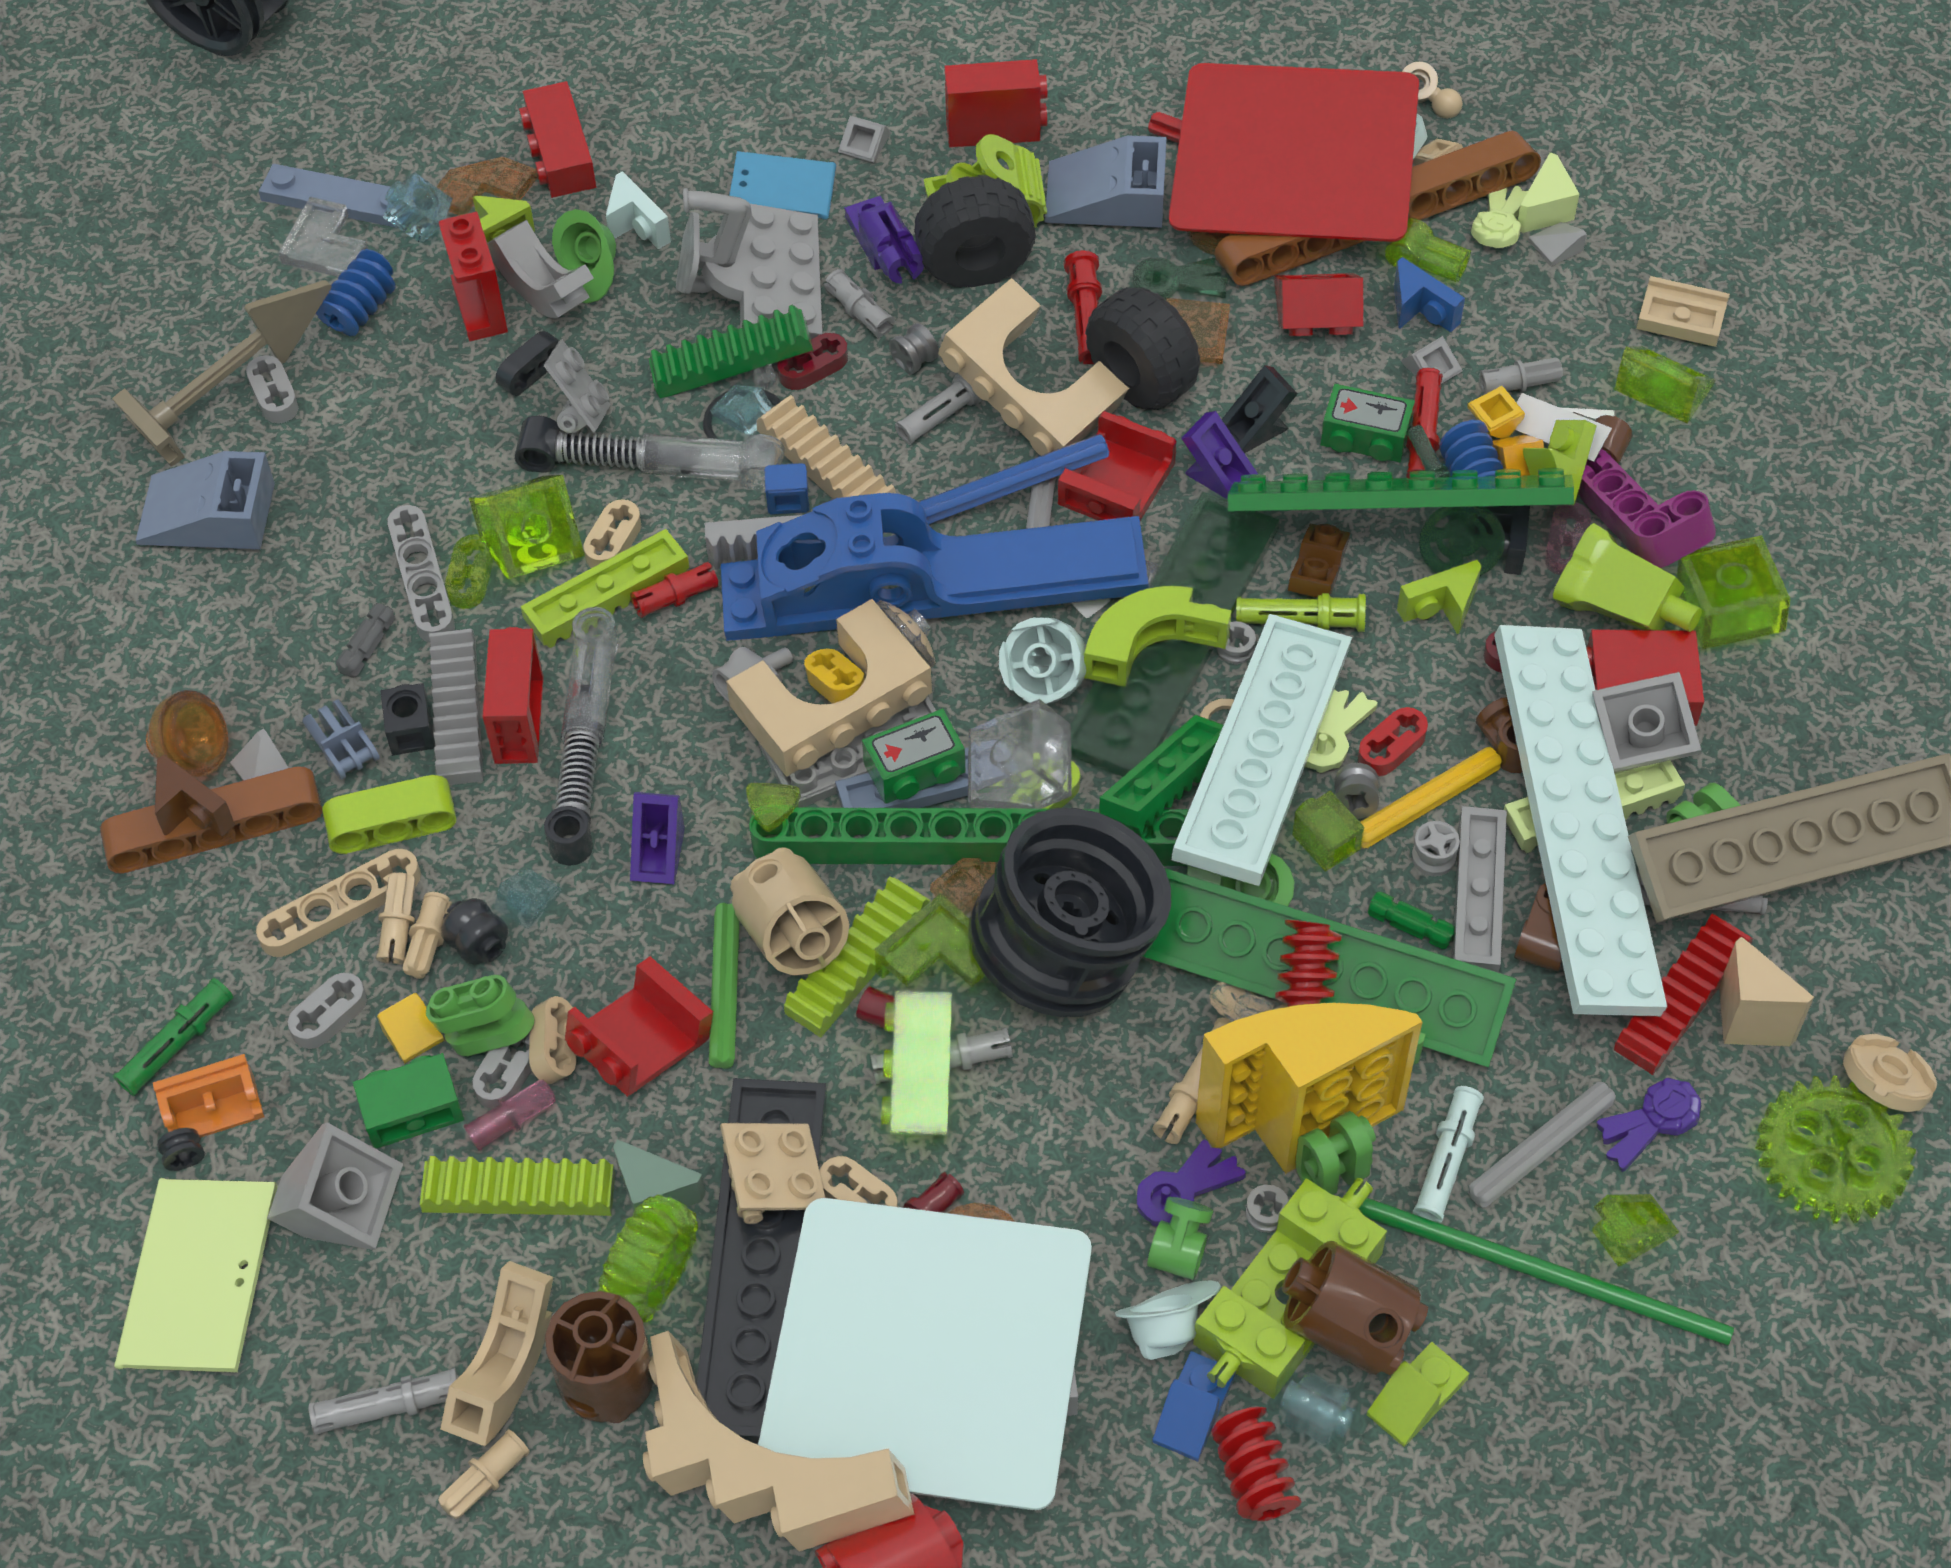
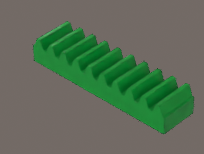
M790 305L786 314L781 313L779 310H774L771 319L759 315L755 324H752L747 319L743 320L742 328L740 329L731 324L727 326V332L724 334L716 329L712 330V335L709 339L700 334L697 335L696 343L693 344L686 339L681 340V348L678 349L671 344L666 345V351L662 354L653 349L648 359L655 390L659 398H665L813 351V346L802 310L794 305Z
M1194 715L1100 796L1099 813L1122 823L1135 833L1142 834L1145 824L1149 826L1153 824L1155 815L1161 817L1164 807L1170 809L1174 798L1180 800L1183 790L1189 792L1193 782L1199 783L1201 781L1202 773L1204 774L1224 725Z

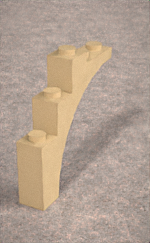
M669 1331L650 1337L653 1356L650 1357L648 1368L653 1382L658 1386L660 1400L655 1402L654 1407L660 1427L645 1432L648 1451L643 1453V1464L648 1478L652 1482L656 1481L668 1494L672 1496L706 1484L708 1498L713 1508H719L733 1523L771 1512L772 1523L777 1535L785 1537L799 1552L914 1514L905 1467L889 1449L853 1457L807 1458L774 1452L747 1441L720 1423L711 1413L696 1385L687 1350Z

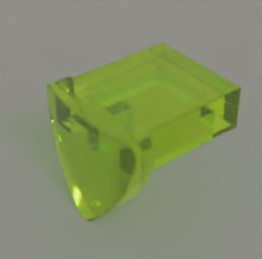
M749 783L746 786L747 799L752 816L767 832L779 826L790 816L795 807H799L798 802L801 793L797 786L775 783Z

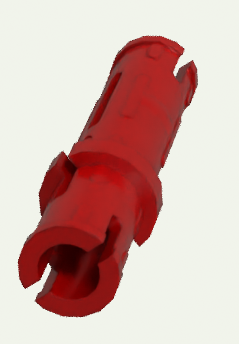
M1422 368L1416 374L1413 424L1411 433L1407 436L1406 444L1410 452L1407 478H1410V472L1433 471L1434 456L1439 450L1440 438L1436 431L1443 375L1435 368Z

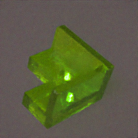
M941 893L875 948L876 974L883 979L891 972L906 987L939 959L971 987L985 977L973 956L968 938L969 918Z

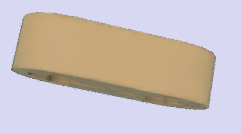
M621 499L609 503L604 508L583 545L586 563L590 568L631 547L641 529L639 508L635 503ZM624 516L629 517V521L622 519ZM615 520H622L616 529ZM609 542L611 552L604 551L601 555H597L596 550L603 551Z
M558 996L547 999L535 1006L531 1011L535 1021L530 1031L529 1063L534 1075L540 1081L547 1084L555 1083L569 1076L576 1066V1054L571 1051L565 1041L567 1014L573 1007L567 1000Z
M837 1156L830 1158L823 1163L819 1170L826 1198L867 1203L863 1199L865 1197L874 1204L884 1200L885 1206L898 1207L895 1192L872 1173L848 1157ZM847 1173L849 1184L854 1190H851L842 1183L833 1187L831 1176L835 1174L838 1177H842Z

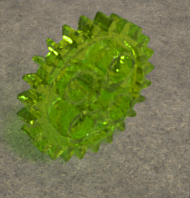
M1834 1075L1829 1086L1826 1087L1823 1086L1818 1076H1813L1809 1090L1800 1081L1794 1083L1791 1094L1782 1089L1779 1092L1776 1103L1770 1102L1764 1114L1766 1118H1762L1757 1130L1762 1135H1759L1755 1149L1763 1151L1758 1162L1759 1167L1772 1168L1766 1179L1767 1184L1778 1182L1783 1184L1778 1197L1783 1199L1792 1194L1797 1197L1794 1210L1798 1212L1808 1204L1813 1206L1812 1214L1815 1220L1821 1216L1823 1210L1830 1211L1833 1224H1838L1843 1212H1847L1853 1223H1858L1863 1210L1871 1218H1875L1881 1205L1890 1209L1896 1199V1195L1901 1196L1908 1184L1905 1180H1909L1914 1171V1166L1909 1163H1911L1916 1154V1149L1906 1146L1913 1135L1912 1131L1898 1130L1904 1119L1903 1114L1889 1116L1887 1113L1889 1107L1880 1103L1877 1104L1865 1093H1858V1087L1852 1081L1847 1089L1841 1088L1838 1077ZM1824 1113L1828 1116L1829 1121H1830V1125H1829L1828 1120H1827V1118L1825 1117ZM1843 1120L1854 1122L1860 1129L1848 1127ZM1797 1127L1807 1128L1814 1135H1805ZM1857 1162L1868 1164L1874 1171L1862 1169L1858 1166ZM1810 1169H1818L1824 1172L1828 1178H1820L1814 1175ZM1841 1173H1842L1843 1179L1845 1180V1182H1846L1847 1185H1845V1184L1843 1183L1842 1178H1841V1175H1840Z

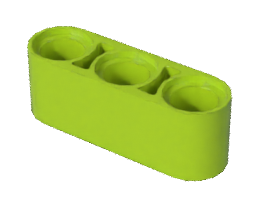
M439 775L423 776L337 796L328 800L322 808L329 848L338 854L352 853L446 831L455 825L457 819L449 782L446 778Z

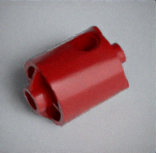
M910 1494L914 1511L913 1515L827 1542L815 1550V1554L822 1568H962L964 1543L956 1525L945 1510L938 1511L925 1506L914 1494Z

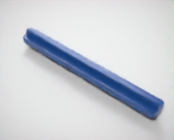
M1098 434L921 500L919 503L925 510L929 525L1060 476L1065 468L1073 471L1105 459L1109 456V449L1104 437Z

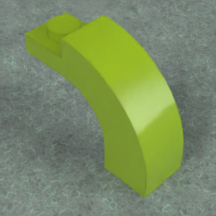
M1154 587L1128 595L1106 610L1094 625L1084 652V662L1086 665L1084 678L1126 687L1136 656L1147 646L1163 640H1184L1226 649L1230 633L1231 610L1222 609L1213 604L1193 603V588Z

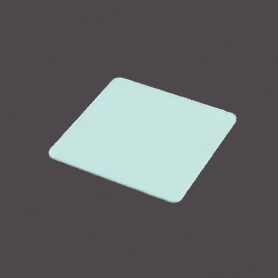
M830 1198L814 1200L806 1208L758 1445L774 1452L807 1458L853 1457L889 1449L905 1467L910 1494L1027 1510L1046 1508L1053 1501L1056 1492L1092 1252L1090 1239L1085 1233L1075 1229Z

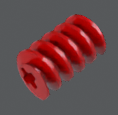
M1285 920V925L1296 930L1297 933L1284 936L1282 939V943L1294 949V952L1280 955V962L1291 967L1292 971L1278 974L1277 979L1290 987L1287 990L1276 992L1275 998L1287 1004V1007L1321 1004V999L1334 997L1335 993L1334 990L1324 986L1323 981L1337 977V972L1326 967L1325 962L1339 959V954L1327 948V945L1341 941L1342 935L1330 930V925Z
M1251 1407L1235 1411L1221 1418L1212 1428V1438L1217 1444H1220L1218 1456L1223 1462H1226L1224 1474L1232 1481L1230 1484L1231 1495L1239 1499L1236 1503L1237 1513L1242 1518L1252 1521H1268L1293 1511L1302 1503L1299 1496H1284L1285 1492L1294 1487L1295 1481L1292 1477L1278 1478L1277 1476L1286 1470L1289 1464L1284 1458H1271V1456L1282 1449V1443L1279 1440L1265 1441V1438L1276 1430L1275 1423L1271 1421L1259 1422V1419L1267 1412L1265 1407Z

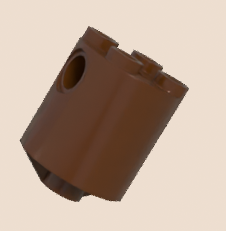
M1335 1241L1325 1242L1309 1260L1303 1257L1298 1258L1288 1271L1282 1287L1283 1293L1289 1295L1283 1319L1285 1328L1373 1375L1381 1371L1387 1375H1392L1398 1369L1404 1356L1403 1344L1410 1331L1416 1332L1422 1326L1428 1313V1306L1420 1302L1421 1294L1418 1287Z
M608 1292L582 1293L563 1303L551 1317L545 1334L546 1354L559 1394L567 1407L583 1419L596 1422L621 1423L631 1413L638 1410L650 1395L653 1385L648 1368L652 1355L643 1320L634 1305L620 1295Z

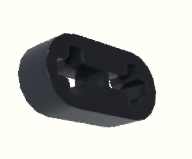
M540 331L501 363L496 373L495 381L497 385L513 396L521 395L548 372L544 364L560 340L546 331Z

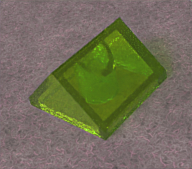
M1626 346L1622 354L1614 390L1688 424L1713 387L1716 379L1646 347Z

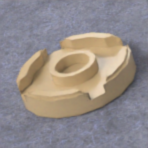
M1878 1034L1860 1035L1844 1053L1843 1065L1848 1077L1859 1090L1884 1106L1905 1112L1919 1111L1929 1103L1936 1090L1937 1081L1931 1067L1921 1055L1911 1049L1907 1054L1903 1050L1896 1048L1900 1042L1891 1037Z

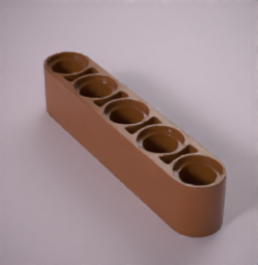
M292 767L210 789L226 801L235 826L223 837L209 826L206 829L200 828L189 816L168 835H164L155 815V805L110 817L102 822L100 826L107 866L115 873L124 874L313 822L322 814V805L314 774L311 769L306 767Z

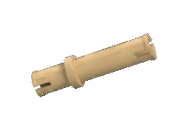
M1218 1018L1212 1030L1230 1023V1020ZM1202 1048L1186 1072L1182 1082L1175 1083L1169 1093L1171 1100L1158 1121L1153 1125V1131L1160 1139L1169 1124L1173 1125L1171 1132L1165 1140L1168 1143L1177 1144L1180 1142L1191 1118L1196 1114Z

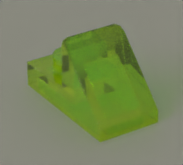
M1651 1194L1606 1195L1594 1206L1602 1219L1592 1228V1232L1617 1266L1628 1263L1679 1233V1230Z

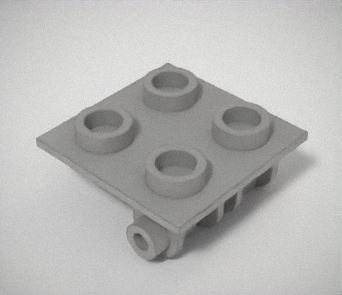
M562 339L544 364L546 370L569 399L557 417L558 427L565 433H575L588 425L592 432H594L611 405L608 402L609 395L604 386L598 380L593 381L586 372L584 360L579 352L573 347H568Z

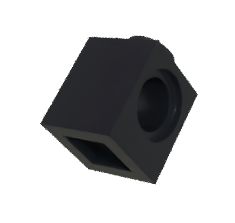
M424 683L414 685L402 684L395 688L380 690L385 734L392 756L434 749L435 741L431 709Z

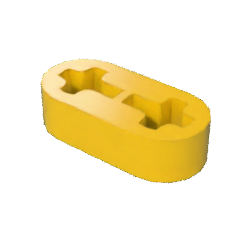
M826 648L814 651L804 660L809 684L831 703L840 702L853 695L865 680L862 670L835 649Z

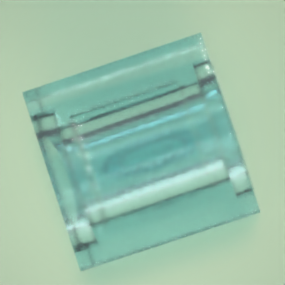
M414 172L402 183L397 180L390 187L385 196V200L389 203L383 218L418 242L423 243L440 229L439 221L446 218L453 198Z

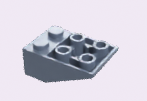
M1127 135L1049 161L1045 223L1162 228L1167 137Z
M223 451L152 475L136 537V544L261 549L275 485L266 454L264 452Z

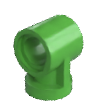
M1168 1197L1164 1210L1172 1214L1170 1223L1162 1220L1159 1222L1150 1248L1147 1266L1194 1281L1203 1258L1208 1236L1198 1232L1200 1223L1211 1222L1213 1210L1191 1200Z

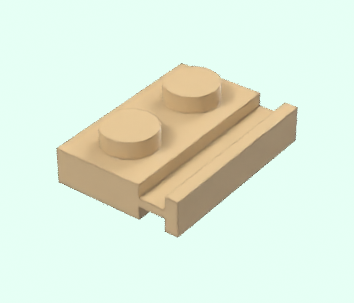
M1650 276L1636 329L1716 347L1730 294Z

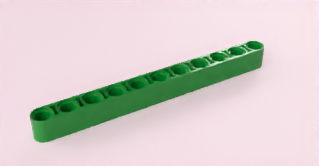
M769 807L755 812L750 819L749 828L753 854L757 859L772 853L776 849L787 848L794 854L803 857L809 864L997 865L1000 854L1006 846L1010 835L1021 822L1038 812L1050 809ZM1084 809L1099 813V809ZM1164 809L1161 817L1155 815L1153 824L1151 826L1145 824L1143 833L1138 834L1152 848L1163 866H1188L1187 864L1171 860L1176 840H1169L1165 837L1173 836L1178 838L1189 809ZM766 835H777L773 838H765ZM811 835H822L819 838H809ZM856 835H866L864 838H853ZM901 835H909V836H911V837L905 838V839L897 838L898 836H901ZM946 835L955 836L954 838H951V839L942 838L943 836H946ZM995 835V836H999L1000 838H997V839H989V838H986V837Z

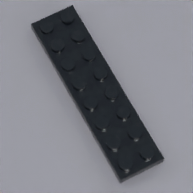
M733 1078L728 1123L809 1124L817 1163L820 1168L827 1085L826 1083ZM724 1152L696 1385L711 1413L720 1423L741 1438L758 1444L805 1210H765L762 1213L763 1219L760 1222L746 1224L744 1219L737 1214V1201L731 1186L732 1178L729 1177L727 1155Z

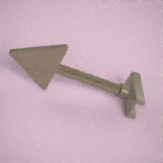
M326 280L246 304L244 309L257 327L256 331L167 402L162 400L150 411L125 388L115 395L112 400L126 414L127 420L172 467L185 458L167 430L179 420L177 416L255 355L265 345L269 346L281 363H285L332 286Z

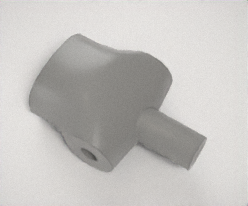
M740 647L731 654L727 663L713 670L712 679L714 686L720 695L729 702L726 681L762 660L782 682L781 676L776 670L792 663V654L788 648L784 647L762 658L748 648Z

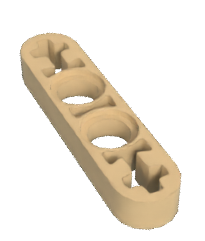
M405 849L388 851L267 914L260 920L256 929L262 949L266 954L273 957L289 955L384 905L388 877L393 873L392 869L396 866H400L403 870L406 869V874L415 877L416 887L421 876L416 856ZM377 875H380L382 882L384 881L385 886L382 888L378 886L375 877ZM367 885L371 888L369 896L365 899L352 900L347 897L348 892L354 886ZM327 906L331 909L330 915L325 920L313 922L307 918L308 913L314 907ZM296 917H299L303 927L300 931L293 921ZM279 928L286 937L277 940L271 932Z

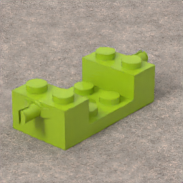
M1307 1178L1279 1213L1275 1233L1230 1290L1223 1286L1195 1323L1196 1335L1193 1345L1218 1361L1212 1370L1207 1373V1377L1211 1382L1215 1383L1217 1380V1386L1224 1388L1236 1371L1237 1375L1272 1399H1275L1315 1345L1311 1341L1285 1328L1283 1319L1286 1305L1276 1298L1275 1292L1280 1287H1283L1285 1277L1291 1266L1300 1257L1309 1260L1316 1250L1327 1241H1335L1374 1264L1382 1255L1387 1230L1365 1217L1359 1210V1207L1373 1191L1372 1186L1367 1181L1363 1185L1364 1179L1356 1178L1342 1198L1328 1193Z

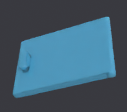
M737 151L729 196L740 197L750 204L818 215V218L826 220L829 218L836 164L834 162Z

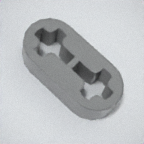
M269 355L258 356L248 364L246 373L263 416L272 423H284L293 419L299 408L295 392L282 363L278 358ZM268 372L273 381L266 383L261 374ZM279 395L283 405L276 407L272 397Z
M339 973L332 976L291 1012L288 1019V1028L297 1045L308 1049L322 1046L364 1009L367 996L359 977L352 973ZM341 990L344 993L352 992L353 998L349 1001L345 998L338 1000L336 994ZM306 1020L310 1023L317 1022L319 1027L315 1031L310 1028L303 1029L302 1023Z
M530 1032L521 1041L511 1045L518 1047L521 1042H525L526 1052H516L511 1060L509 1046L490 1050L475 1072L472 1080L474 1093L478 1102L485 1108L494 1110L509 1105L531 1073L532 1069L529 1063ZM502 1074L501 1080L504 1088H495L491 1093H488L485 1084L487 1082L495 1084Z

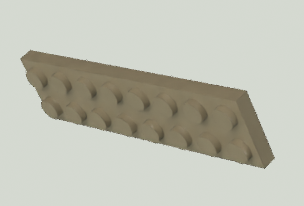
M1950 753L1634 832L1628 836L1656 923L1951 847Z

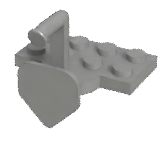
M684 188L683 204L686 213L690 209L724 213L717 235L708 243L700 242L699 213H690L682 239L676 290L685 294H690V292L706 293L715 290L726 298L739 301L740 328H742L743 320L747 319L752 324H755L759 315L771 319L774 310H779L781 313L786 314L788 313L789 306L794 305L801 309L804 314L810 338L813 339L821 335L822 311L818 215L750 204L740 197L704 191H689L688 188ZM698 268L702 269L703 276L697 275Z

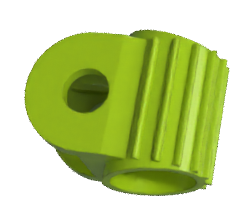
M990 134L984 136L977 143L976 157L978 161L975 164L957 163L947 172V183L959 180L958 178L966 176L978 177V175H987L991 178H999L1011 183L1012 186L1024 194L1033 216L1034 226L1037 227L1039 221H1044L1043 215L1047 214L1040 162L1038 158L1035 159L1034 152L1031 153L1024 147L1014 145L1000 136ZM1000 158L1007 163L1009 170L1001 166L998 162Z

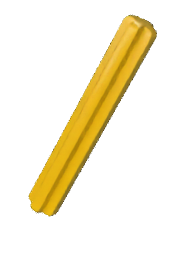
M1485 747L1355 824L1353 828L1358 832V837L1352 832L1354 840L1361 848H1369L1498 771L1502 762L1500 755L1492 747Z

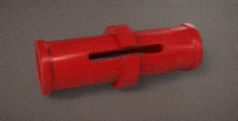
M705 562L678 575L669 573L664 575L663 581L631 592L630 598L634 609L640 608V610H637V615L643 618L647 614L672 604L675 607L685 604L687 598L718 587L715 571L709 572L712 569V565L709 562Z

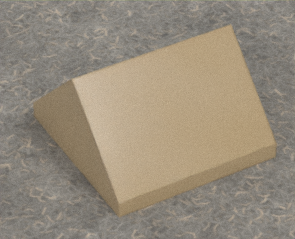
M1743 937L1735 942L1719 987L1724 1044L1791 1046L1798 1037L1814 999V996Z

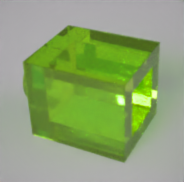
M1330 790L1317 799H1307L1297 808L1294 816L1292 836L1326 872L1361 850L1364 826Z

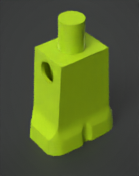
M1595 523L1591 524L1584 532L1553 592V599L1562 607L1575 611L1598 612L1641 630H1662L1667 621L1691 632L1697 626L1702 615L1701 608L1679 598L1685 587L1674 575L1618 546L1616 540L1608 531Z

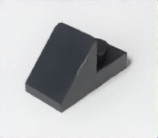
M1263 366L1222 418V421L1244 454L1289 429L1279 417L1298 393L1271 366Z
M1530 505L1485 506L1478 512L1474 535L1500 539L1498 557H1505L1504 573L1521 575L1527 547Z

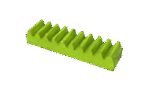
M664 529L520 606L522 616L542 644L552 648L555 646L558 638L561 637L567 640L570 638L573 630L576 629L578 632L585 630L586 623L589 621L596 624L599 622L602 614L605 613L608 617L613 615L617 606H621L623 609L628 607L631 592L661 582L664 579V575L669 573L678 575L687 571L689 568L688 556L668 530Z
M889 877L883 891L877 890L873 903L867 902L861 916L857 914L854 917L852 927L848 931L847 941L839 955L826 967L808 974L806 980L801 978L798 981L795 993L789 992L787 994L784 1004L785 1015L821 1038L931 910L930 899L895 877Z
M430 1156L424 1165L420 1207L422 1213L612 1216L615 1169L614 1165L610 1164L606 1159H600L597 1164H592L587 1159H581L578 1164H573L567 1158H562L560 1163H554L549 1158H543L541 1163H535L530 1158H524L522 1163H517L511 1157H506L503 1162H497L492 1157H487L484 1162H478L474 1157H467L465 1162H460L454 1156H449L447 1161H440L437 1157Z

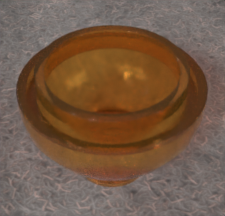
M193 690L180 691L163 699L155 708L146 734V745L149 752L157 760L164 754L193 777H202L217 770L226 756L228 748L227 726L221 711L209 697Z

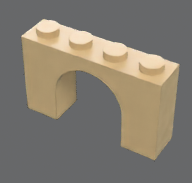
M1011 278L945 334L938 354L942 357L948 369L960 374L971 385L974 393L980 399L988 401L1000 412L1005 423L1020 431L1030 441L1032 448L1042 456L1077 443L1085 438L1098 426V418L1103 411L1113 413L1120 406L1129 388L1100 361L1069 388L1060 392L1039 393L1019 384L1010 375L1005 366L1003 350L1032 325L1041 305Z
M873 599L836 619L840 647L855 665L862 670L866 677L861 687L850 697L840 702L821 705L802 701L785 688L763 660L726 681L730 707L786 777L799 769L809 768L818 758L836 748L847 746L856 736L872 727H879L885 724L894 714L908 706L918 705L932 693L931 667Z

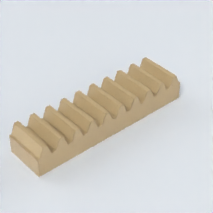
M792 395L785 398L756 420L757 431L793 464H805L807 476L832 499L877 493H896L892 484L888 487L885 485L882 475L876 477L869 464L866 467L863 465L858 454L853 457L847 444L842 447L836 434L831 437L827 426L822 425L820 427L814 415L808 417L803 405L797 407Z

